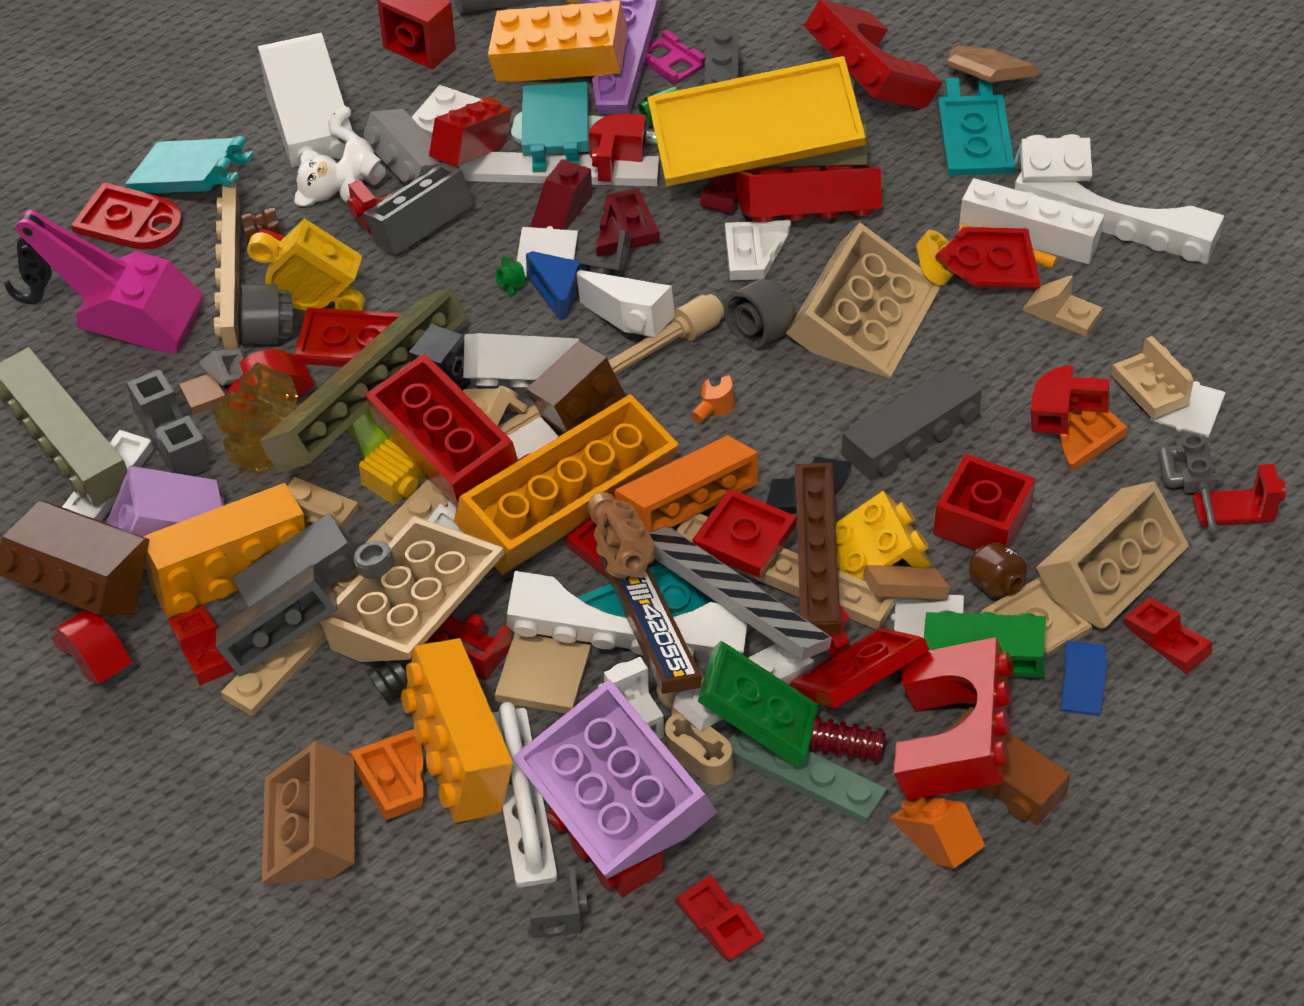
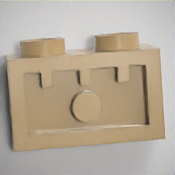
M294 477L287 486L304 513L305 529L330 513L344 530L359 510L358 502Z

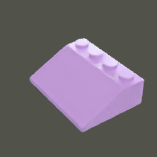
M610 679L512 757L607 879L685 840L718 813L701 788Z

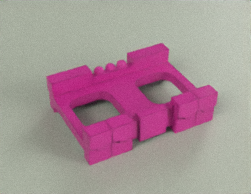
M666 29L662 32V38L649 45L644 65L650 66L651 70L654 69V72H658V75H662L664 79L675 86L695 72L703 69L706 56L695 48L689 50L687 46L681 42L679 43V37ZM657 47H664L670 52L660 59L649 54V52ZM678 62H685L692 68L678 74L670 67Z

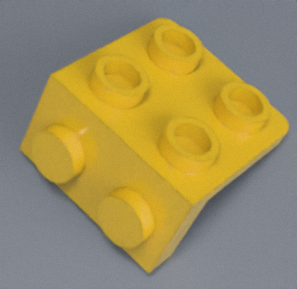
M882 491L835 523L837 564L841 572L865 581L863 574L866 565L891 566L902 558L912 567L928 568L932 565L925 552L929 549V545L917 529L914 531L911 523L915 521V518L904 502L897 504L888 494Z

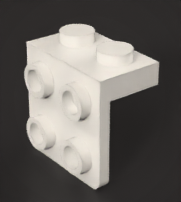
M1075 134L1064 135L1061 138H1046L1043 135L1029 136L1021 140L1014 161L1015 169H1021L1022 182L1090 181L1092 178L1090 138H1080V136Z

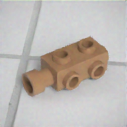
M607 492L595 494L588 501L587 511L592 521L597 525L593 535L598 543L596 552L606 558L608 562L606 571L610 575L622 579L628 576L643 578L647 565L651 564L655 557L656 547L654 541L631 504L616 500L612 494Z

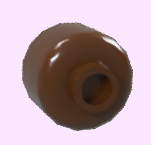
M994 542L982 545L973 553L969 567L970 579L988 596L1000 600L1007 595H1014L1022 589L1027 574L1026 563L1021 556L1008 546Z

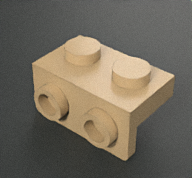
M1153 336L1145 338L1141 354L1112 365L1111 376L1152 419L1189 405L1194 381L1188 369L1183 368L1170 354L1168 349L1162 346Z
M480 386L479 389L463 390L497 426L504 413H524L527 408L526 404L517 399L519 395L515 391L504 386H499L496 389Z

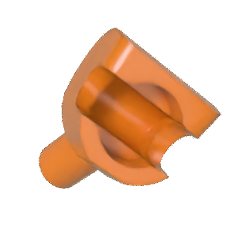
M730 375L721 377V384L716 387L710 385L709 379L702 384V402L690 414L695 422L702 423L709 414L722 416L731 413L735 409L736 401Z

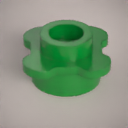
M502 256L501 267H498L495 273L496 282L500 288L503 287L509 297L514 296L515 289L523 288L525 273L520 262H510L509 256Z

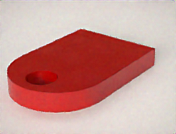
M103 182L72 223L71 228L75 234L133 249L147 250L164 246L176 238L182 228V217L178 206L167 198ZM161 223L171 224L166 229H155Z

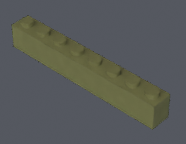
M451 287L423 296L259 441L278 473L311 463L370 408L365 394L411 363L409 351L431 324L454 331L468 318Z

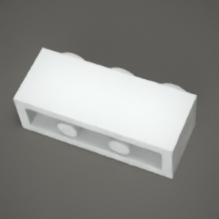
M483 333L465 334L463 378L476 379V386H498V380H510V387L528 388L532 381L539 378L579 339Z

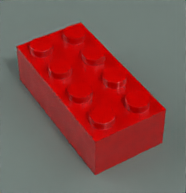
M425 353L365 394L374 421L456 506H458L461 495L519 461L513 441Z

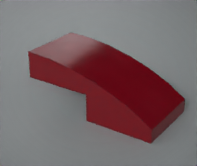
M733 173L711 177L710 185L701 193L700 206L732 213L739 203Z

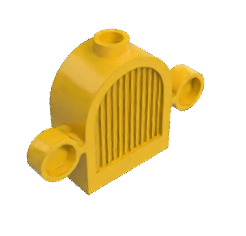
M305 218L281 241L266 233H255L252 235L247 247L248 255L260 263L270 262L265 275V283L277 284L278 291H289L292 294V306L294 309L306 311L307 307L324 308L334 301L335 309L363 311L365 297L362 293L349 286L355 281L362 259L361 254Z

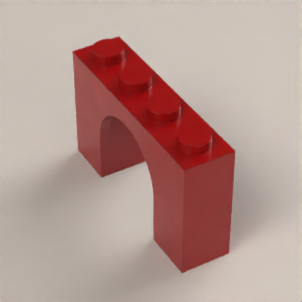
M819 0L804 24L809 33L834 58L845 57L848 72L875 99L923 109L929 106L942 85V82L925 65L896 58L878 48L888 29L871 12Z
M997 637L930 650L903 666L902 685L915 711L957 703L976 705L973 712L963 723L948 732L896 743L894 775L907 801L1003 784L1004 766L1009 765L1010 762L1009 751L1005 742L1006 735L1011 733L1007 705L1012 704V693L1008 683V676H1013L1014 668L1009 652L1003 653Z

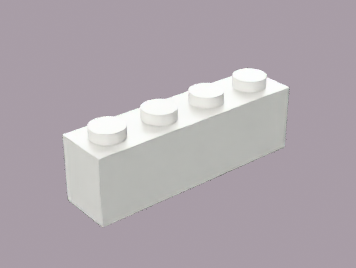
M973 178L962 198L959 227L961 224H965L971 227L1027 228L1034 249L1090 264L1100 243L1104 215Z

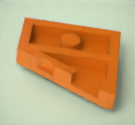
M1110 410L1109 413L1071 411L1069 435L1058 434L1068 468L1071 471L1077 469L1126 437L1127 426Z
M414 729L350 751V756L354 758V770L385 821L422 807L423 744L419 745L417 743Z

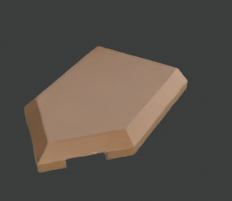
M957 45L950 50L947 62L949 67L989 83L1036 77L1039 73L1034 64L997 50Z

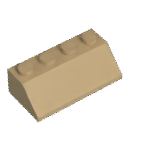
M1153 481L1121 488L1036 568L1056 602L1101 629L1106 628L1189 547V544L1156 482Z

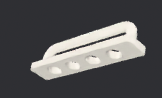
M504 702L500 705L499 712H493L492 714L513 761L511 771L513 785L508 784L503 804V814L515 883L517 887L521 888L557 881V870L543 796L512 758L532 741L527 710L525 708L515 709L513 703ZM516 807L519 820L513 816V811ZM522 842L525 854H523L519 850V846Z

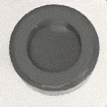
M383 541L367 542L361 545L353 555V562L357 572L365 578H376L386 574L393 567L395 561L390 546Z

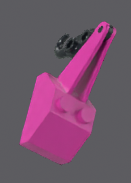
M28 210L23 213L16 225V231L21 236L17 242L19 272L22 280L30 287V293L19 292L12 286L9 280H6L4 282L5 289L12 298L24 304H37L43 299L44 289L51 279L52 267L84 299L76 313L77 328L149 349L178 354L203 306V293L169 260L138 251L118 259L56 225L36 211Z

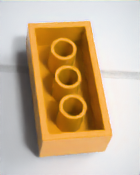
M602 1L598 3L497 11L488 51V58L496 81L520 82L621 74L628 33L621 2Z
M282 483L143 536L150 539L145 559L150 587L167 619L191 611L193 608L216 599L225 598L229 594L238 591L239 589L232 577L305 529L304 513L287 485Z
M461 639L414 646L411 663H408L406 666L408 681L406 689L402 690L401 700L404 711L411 713L413 718L415 739L419 745L423 744L425 748L428 772L431 776H436L439 783V798L443 808L449 809L454 823L484 818L502 812L513 761Z

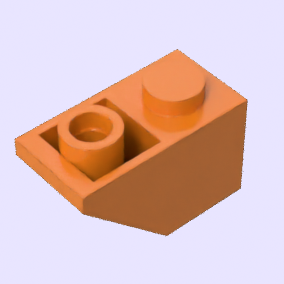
M922 797L909 801L906 799L901 804L902 809L889 817L935 865L956 868L986 846L965 802L932 797Z

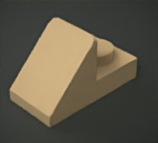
M1071 275L1037 288L1023 307V311L1087 336L1100 318L1103 308L1071 295L1074 278Z

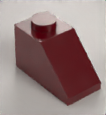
M561 159L545 179L531 227L547 229L548 226H552L553 229L567 230L592 198L591 169Z

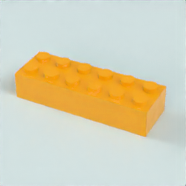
M629 394L461 495L453 522L464 534L504 548L505 554L494 565L499 573L503 575L591 519L587 511V504L595 494L607 492L615 497V489L673 462L679 443Z

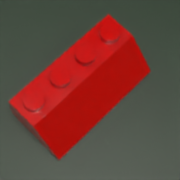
M868 163L867 165L758 167L733 173L741 212L752 217L753 222L773 221V216L785 215L786 220L806 219V214L818 213L819 218L838 217V212L850 211L851 216L871 215V210L882 209L881 168Z

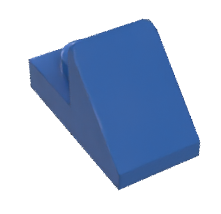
M1066 640L1060 711L1101 716L1108 661L1105 658L1106 645Z

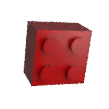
M377 0L383 48L432 70L456 50L451 1Z
M965 453L936 505L933 535L977 550L982 545L994 542L1005 544L1011 548L1032 508L1036 478Z

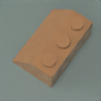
M314 741L265 777L262 884L332 879L354 864L356 854L354 847V823L356 819L354 812V788L356 780L354 777L353 757Z

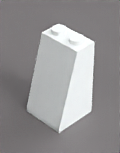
M322 33L258 46L266 95L291 167L300 166L301 155L303 151L308 150L318 152L320 155L341 159L346 142L330 134L328 121L336 110L345 105ZM349 118L345 119L341 123L342 127L352 130Z

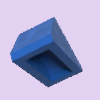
M535 251L526 253L527 277L559 320L566 319L578 289L576 273L580 270V261Z

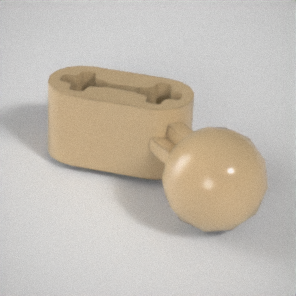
M657 685V694L660 702L671 711V717H669L665 725L668 750L680 764L704 782L719 785L729 781L734 773L733 753L730 742L711 726L700 731L673 707L676 694L682 691L661 694Z

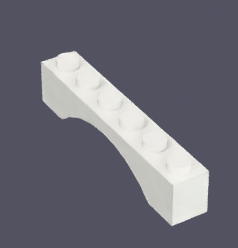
M1022 171L1015 181L1014 190L1103 214L1102 232L1117 236L1123 241L1131 240L1147 245L1155 251H1166L1182 256L1188 261H1199L1207 264L1220 238L1224 215L1198 207L1186 206L1170 209L1133 207L1098 196L1081 186L1077 181L1022 182Z
M519 571L514 572L506 626L513 630L514 633L525 637H533L536 634L552 636L554 640L563 643H573L576 640L591 642L593 646L600 649H613L615 646L628 648L635 654L643 655L627 618L608 614L585 604L568 592L554 577ZM709 602L692 612L673 617L693 659L710 661L713 648L720 641L725 642L743 654L747 623L719 603Z

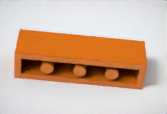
M727 435L615 489V499L627 502L635 508L648 533L667 526L673 527L717 505L729 488L741 493L757 485L758 452Z

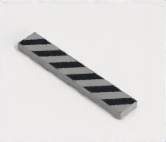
M667 526L649 533L656 547L654 559L800 661L830 649L831 636L671 527Z

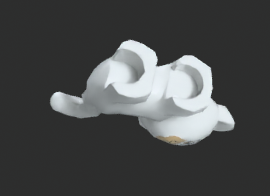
M343 106L339 108L328 121L330 134L346 142L343 157L338 163L327 155H320L312 150L303 151L301 165L297 172L296 184L298 190L294 198V203L297 206L310 207L316 202L327 201L338 191L343 201L347 204V200L350 199L348 184L360 179L361 181L365 180L371 185H376L385 176L386 169L380 164L381 159L374 154V150L369 142L359 137L353 130L342 127L341 123L351 116V109L349 107Z

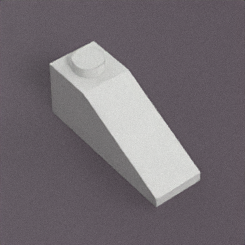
M582 270L576 273L580 302L586 308L624 332L656 337L675 317L672 286Z

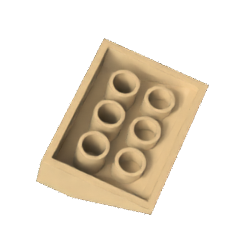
M859 222L839 243L786 334L813 354L890 378L941 286L932 283L926 278L918 265Z
M413 516L388 543L395 560L393 567L386 574L376 578H365L359 574L337 597L338 610L320 622L331 650L359 662L411 659L414 646L424 644L505 554L504 548Z

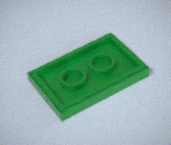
M720 641L713 648L697 702L798 767L806 760L813 723L819 705L725 642Z

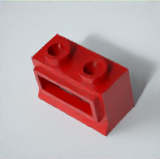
M452 612L424 643L451 640L444 636L448 634L456 639L460 638L462 642L482 651L483 653L480 654L464 646L476 676L486 681L504 657L508 655L511 635L510 628L503 625L497 632V636L493 638L486 634L484 620L479 615L473 613L464 624L454 619Z

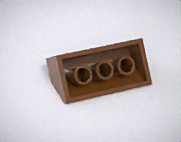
M38 501L2 536L0 544V576L98 615H134L150 539L47 501Z

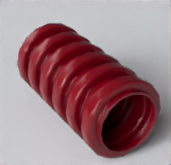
M815 717L809 744L810 752L815 753L816 749L822 750L824 755H828L830 751L835 752V757H841V754H846L847 759L851 760L856 756L860 757L861 762H866V758L872 759L873 764H878L881 761L886 736L884 729L879 728L878 732L871 731V726L859 729V724H853L852 727L846 726L847 723L841 721L840 725L834 724L833 719L821 722V717Z

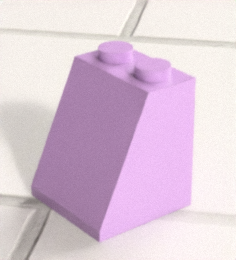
M129 466L107 519V524L140 536H145L224 506V498L220 496L217 480Z

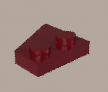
M639 188L606 195L604 214L601 216L599 237L595 242L597 257L617 252L620 230L632 232L629 249L660 242V232Z

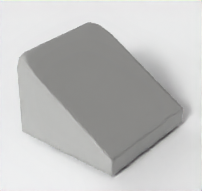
M240 348L212 351L199 362L201 367L222 386L232 385L243 375L239 362L244 358Z

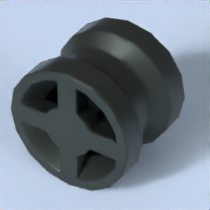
M398 660L386 661L385 665L379 669L372 668L366 672L388 705L393 703L396 695L407 687V675Z

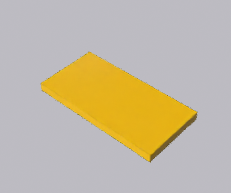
M844 56L647 97L666 186L866 145V137Z

